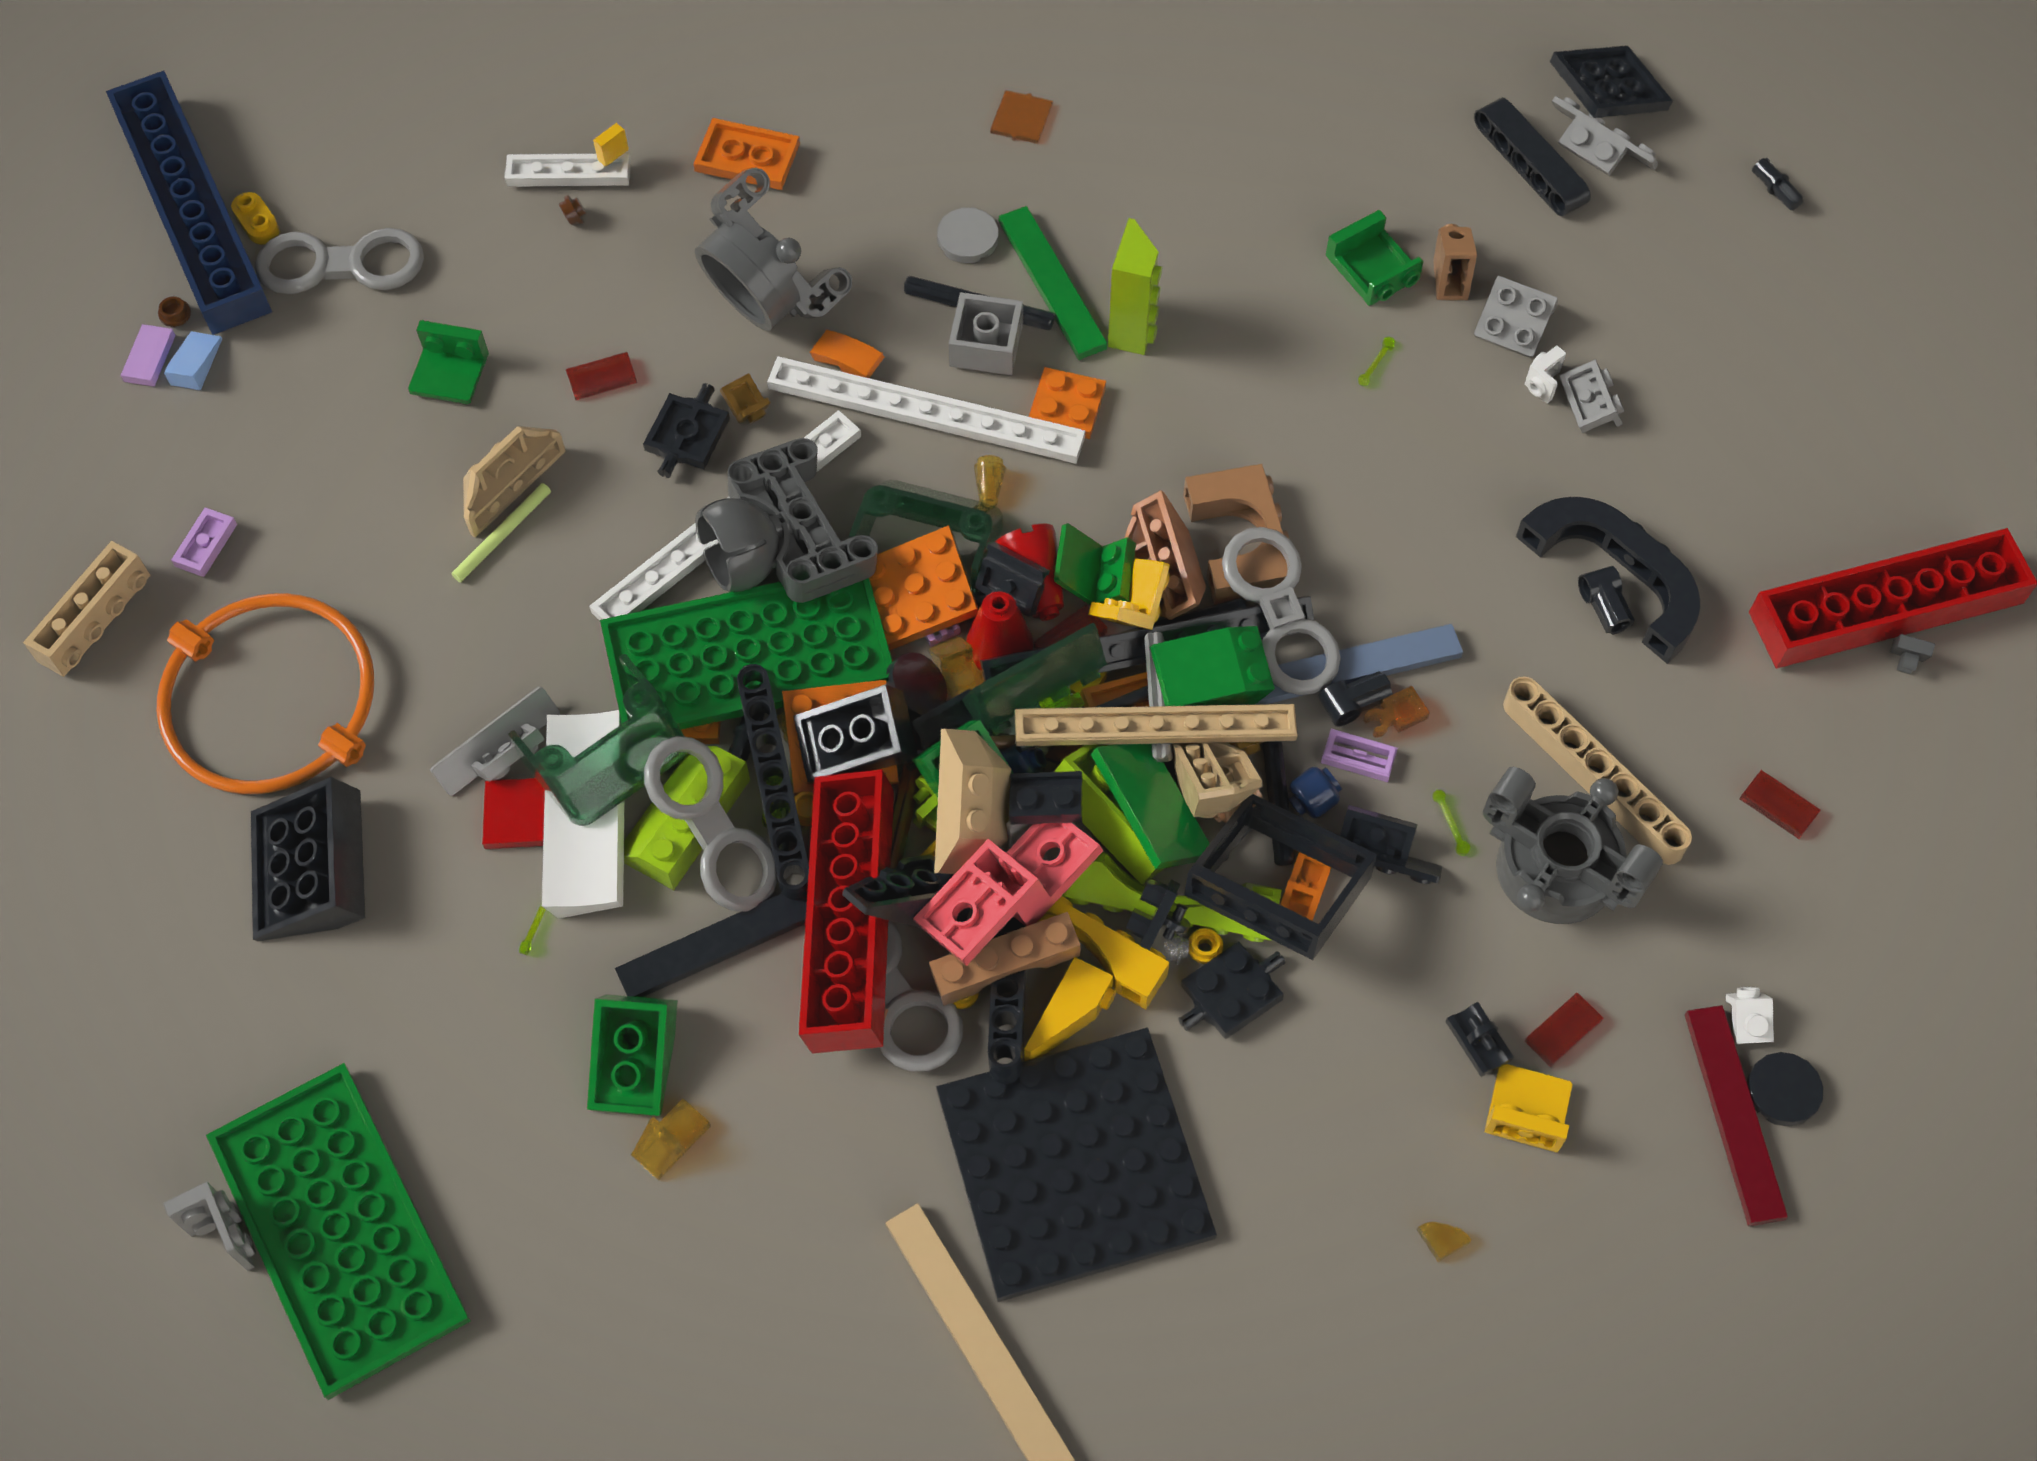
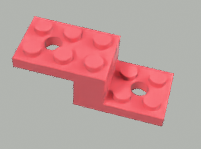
M1073 823L1032 824L1007 852H1004L988 839L913 919L923 930L967 966L1012 917L1016 918L1025 927L1037 923L1103 852L1100 844ZM1049 849H1061L1056 859L1051 861L1044 860V855ZM966 908L973 909V915L969 920L957 922V916L960 911Z

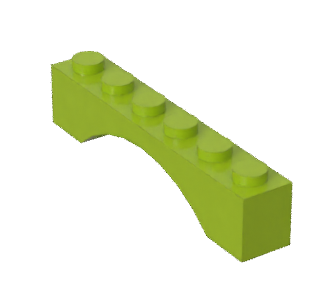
M1102 852L1062 895L1063 897H1068V900L1074 904L1086 905L1089 902L1101 904L1104 909L1112 912L1133 911L1136 908L1153 916L1157 908L1140 900L1146 885H1141L1118 867L1105 852ZM1247 882L1241 885L1278 904L1280 903L1281 889ZM1177 895L1170 909L1171 912H1174L1178 904L1186 906L1187 911L1184 918L1189 921L1190 927L1194 924L1208 927V929H1212L1220 935H1226L1229 932L1242 934L1243 938L1253 942H1263L1264 939L1272 941L1186 896Z

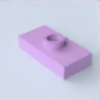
M205 507L171 559L174 566L205 577L237 526L234 517Z

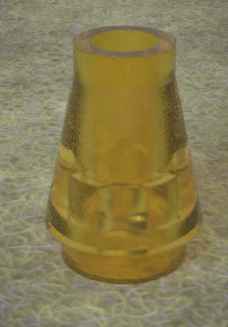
M981 456L977 459V464L974 465L979 496L978 503L982 506L992 507L998 504V497L1006 472L1003 459L998 456Z

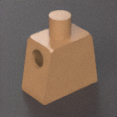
M1447 224L1438 231L1434 253L1437 300H1468L1477 258L1472 230L1469 227ZM1451 265L1457 268L1458 272L1455 275H1449V273H1452Z

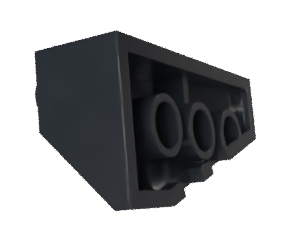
M932 854L908 857L898 861L897 867L894 869L888 867L882 869L877 878L866 877L844 888L842 895L865 915L921 928L913 918L955 874L934 873L935 857ZM970 908L960 911L957 916V922L966 921Z

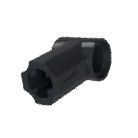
M1614 566L1584 573L1578 577L1581 597L1586 603H1592L1606 633L1615 635L1633 625L1635 619L1622 595L1621 577Z
M1380 671L1349 684H1346L1344 681L1335 682L1324 688L1319 694L1321 703L1336 727L1353 722L1363 711L1388 702L1393 697L1390 681Z

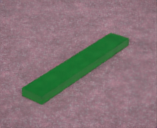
M1024 206L1000 215V226L1048 309L1055 314V321L1077 359L1081 360L1107 350V341L1028 207Z

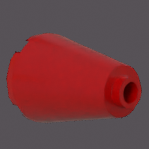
M1040 523L1031 525L1033 529L1031 532L1022 533L1021 528L1003 535L995 542L1050 570L1049 575L1044 580L1045 587L1036 615L1032 616L1040 618L1041 621H1048L1060 615L1059 610L1064 607L1062 587L1054 581L1058 554L1056 532L1053 525Z
M992 592L984 598L966 638L967 653L972 664L980 671H982L980 663L982 659L1033 650L1032 634L1014 598L1006 592Z

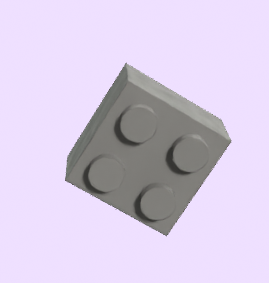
M960 292L949 339V366L1012 375L1023 327V301Z

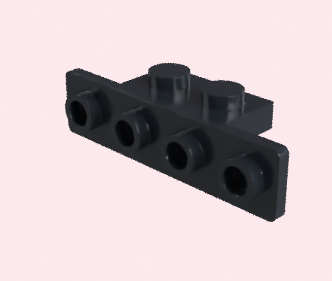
M1348 805L1340 836L1376 853L1377 857L1374 866H1376L1377 870L1386 874H1396L1398 872L1409 875L1413 881L1421 884L1439 883L1442 866L1409 857L1417 824Z

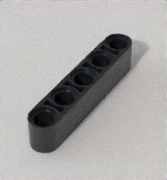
M1501 97L1475 111L1474 120L1479 131L1557 215L1564 216L1590 201L1591 194L1585 181L1509 100Z
M1012 917L993 938L1007 934L1004 932L1006 930H1018L1025 926ZM1026 970L1010 974L991 983L988 1062L991 1077L1001 1084L1015 1082L1022 1073ZM1007 992L1015 994L1014 996L1008 998L1001 996L1002 994ZM1003 1025H1012L1014 1027L1006 1031L999 1029ZM1001 1058H1010L1013 1060L1012 1062L1007 1064L997 1062Z

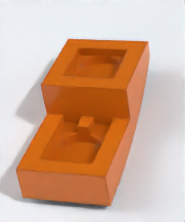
M826 330L810 351L814 361L840 367L842 372L866 378L872 376L885 358L882 352L870 345L831 330Z
M1299 852L1280 905L1313 921L1331 867Z

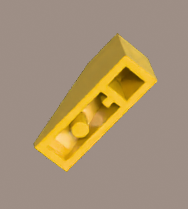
M1074 957L1024 1048V1061L1044 1056L1093 1022L1098 1017L1102 1008L1108 1010L1116 994V990L1112 989L1114 976Z

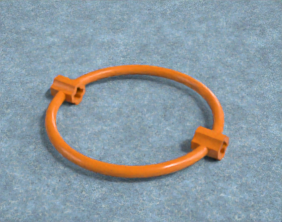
M288 593L263 594L231 603L212 613L197 625L187 619L181 622L177 621L169 630L170 634L167 641L176 649L169 658L159 683L156 708L157 720L162 739L171 756L182 769L195 779L208 786L230 793H273L297 786L314 778L336 761L348 767L356 764L363 756L366 744L357 736L365 724L373 700V662L369 648L361 633L346 616L335 608L314 598ZM268 607L299 608L324 617L338 627L349 640L356 653L360 669V692L356 709L346 728L336 723L333 726H328L321 734L318 746L325 753L295 772L265 780H238L220 776L202 767L192 759L179 742L175 733L171 715V698L176 677L185 659L189 657L196 662L200 659H205L211 653L215 640L208 633L237 615Z

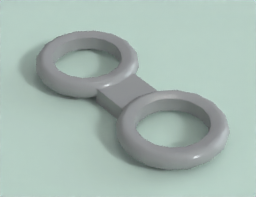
M384 228L374 230L363 236L355 246L326 247L321 239L309 233L290 232L280 234L269 240L259 251L255 266L257 277L263 285L277 293L295 294L305 292L316 286L323 278L325 280L357 279L359 283L371 289L389 290L399 288L410 282L421 270L424 255L422 245L415 236L402 229ZM387 242L399 243L410 251L408 263L402 270L386 276L374 275L363 267L365 255L371 248ZM301 246L314 251L317 259L314 267L300 278L291 280L280 279L270 272L269 266L272 258L285 248Z
M1257 527L1248 528L1240 532L1225 547L1222 559L1224 577L1234 592L1246 600L1259 603L1270 628L1263 638L1262 644L1273 684L1285 692L1296 695L1315 694L1329 686L1336 677L1341 656L1338 643L1331 632L1317 621L1305 618L1293 590L1299 583L1302 570L1299 552L1292 541L1277 530ZM1255 542L1273 545L1280 550L1286 559L1287 573L1285 579L1280 584L1271 588H1259L1250 585L1238 572L1236 560L1239 551L1246 545ZM1301 632L1309 634L1318 640L1326 656L1325 668L1322 673L1313 679L1298 680L1282 672L1275 658V648L1280 638L1289 633Z
M676 736L662 741L650 752L644 767V785L650 800L662 813L674 819L685 820L704 850L700 859V876L706 892L717 904L731 911H750L773 895L778 882L771 846L762 836L755 832L733 826L719 803L723 791V771L718 758L707 745L690 737ZM673 752H687L695 756L705 768L707 789L704 797L694 805H682L672 800L666 794L661 784V766L664 759ZM742 843L750 847L758 855L762 864L763 878L760 886L748 897H740L728 892L721 885L717 876L716 861L720 851L727 844Z
M889 920L885 1008L888 1009V1013L884 1021V1044L880 1049L883 1055L896 1067L910 1072L930 1071L944 1065L957 1052L963 1038V1021L953 1003L943 1006L939 993L930 990H913L897 969L902 956V938L896 925ZM913 1006H928L936 1009L945 1017L948 1024V1034L944 1043L936 1051L926 1055H911L903 1052L894 1044L891 1037L895 1019L904 1010Z

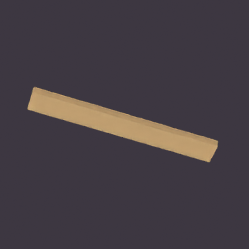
M1294 704L1015 709L1014 713L1016 746L1296 741L1298 737Z
M917 1203L885 1222L887 1229L1026 1460L1075 1461L920 1205Z

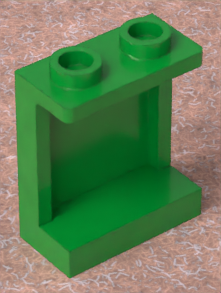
M1380 209L1330 235L1325 255L1368 306L1378 301H1386L1395 292L1404 287L1409 288L1415 285L1421 277L1424 263L1420 257L1411 260L1384 230L1387 217Z

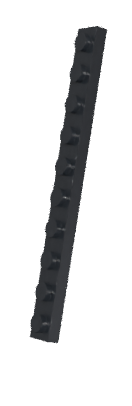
M1311 596L1297 597L1305 618L1314 620ZM1256 605L1155 625L1152 630L1140 628L982 659L980 663L986 694L990 695L1146 664L1144 637L1148 633L1160 632L1166 642L1227 627L1257 626L1261 640H1263L1270 628L1261 606Z

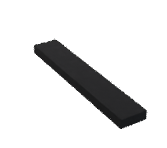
M781 893L759 903L750 911L736 913L616 967V973L626 995L645 997L806 923L807 896L799 900H791Z

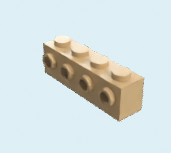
M113 541L104 548L23 642L38 663L64 677L71 668H74L80 662L82 655L93 642L100 639L105 628L115 617L123 612L128 601L137 591H140L145 586L147 579L151 576L139 556Z

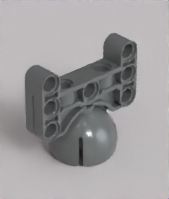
M798 438L734 461L728 467V495L730 498L713 501L697 512L695 523L699 542L707 544L716 539L719 541V543L705 548L703 555L713 577L723 590L728 592L749 590L760 584L770 574L772 569L776 568V576L784 587L787 596L795 602L802 603L865 580L876 572L877 542L867 535H858L840 541L805 482L813 479L817 473L818 448L812 440Z

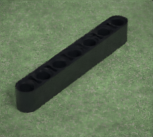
M749 664L739 671L737 683L776 872L782 894L791 900H799L807 896L809 864L769 677L767 671L762 666ZM751 681H759L762 683V685L757 689H749L746 687V685ZM759 712H764L769 715L768 718H766L763 721H756L752 719V717ZM765 744H772L776 747L770 753L759 751V748ZM771 776H779L783 779L780 784L775 786L765 783ZM779 808H785L790 811L784 818L772 816V813ZM785 841H793L797 844L789 852L779 849L780 844ZM792 874H800L804 877L803 881L797 885L788 884L786 878Z

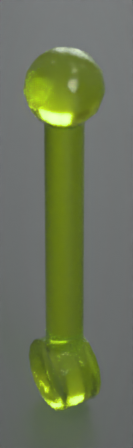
M1385 337L1383 339L1382 349L1365 374H1361L1358 377V383L1361 386H1367L1370 383V376L1387 351L1394 349L1396 343L1394 338Z
M1437 789L1433 792L1432 797L1435 802L1439 803L1457 843L1455 851L1459 856H1466L1470 851V844L1463 841L1446 804V793L1441 789Z
M542 902L525 940L520 944V954L528 955L531 950L532 940L546 911L542 907Z

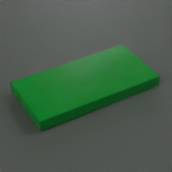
M1116 744L1096 747L1091 756L1155 870L1195 863L1210 843L1196 818L1193 817L1164 763L1157 762L1153 758L1152 744Z

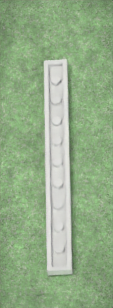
M777 356L767 381L768 389L1075 464L1085 439V430Z
M838 410L804 438L812 440L818 448L817 471L861 437V429ZM694 523L589 606L591 613L600 621L601 619L642 611L705 561L704 549L719 543L718 539L707 544L700 543L697 536L696 523Z

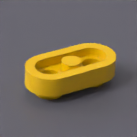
M245 192L234 198L231 204L232 211L252 242L263 245L279 235L280 229L275 217L258 194Z

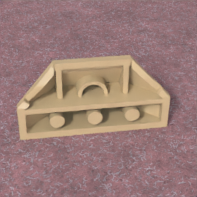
M517 426L501 442L495 444L478 464L473 465L468 470L467 474L463 477L464 519L473 537L476 538L566 452L561 434L557 430Z
M941 729L934 873L955 874L988 839L998 847H1001L1008 841L1006 824L1009 821L1011 768L976 731Z
M1226 742L1172 743V760L1178 787L1193 817L1212 818L1217 816L1218 813L1229 812L1262 787V779L1246 752Z

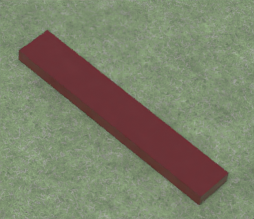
M1723 1005L1688 1010L1685 1013V1019L1747 1225L1749 1227L1785 1221L1788 1218L1787 1211Z

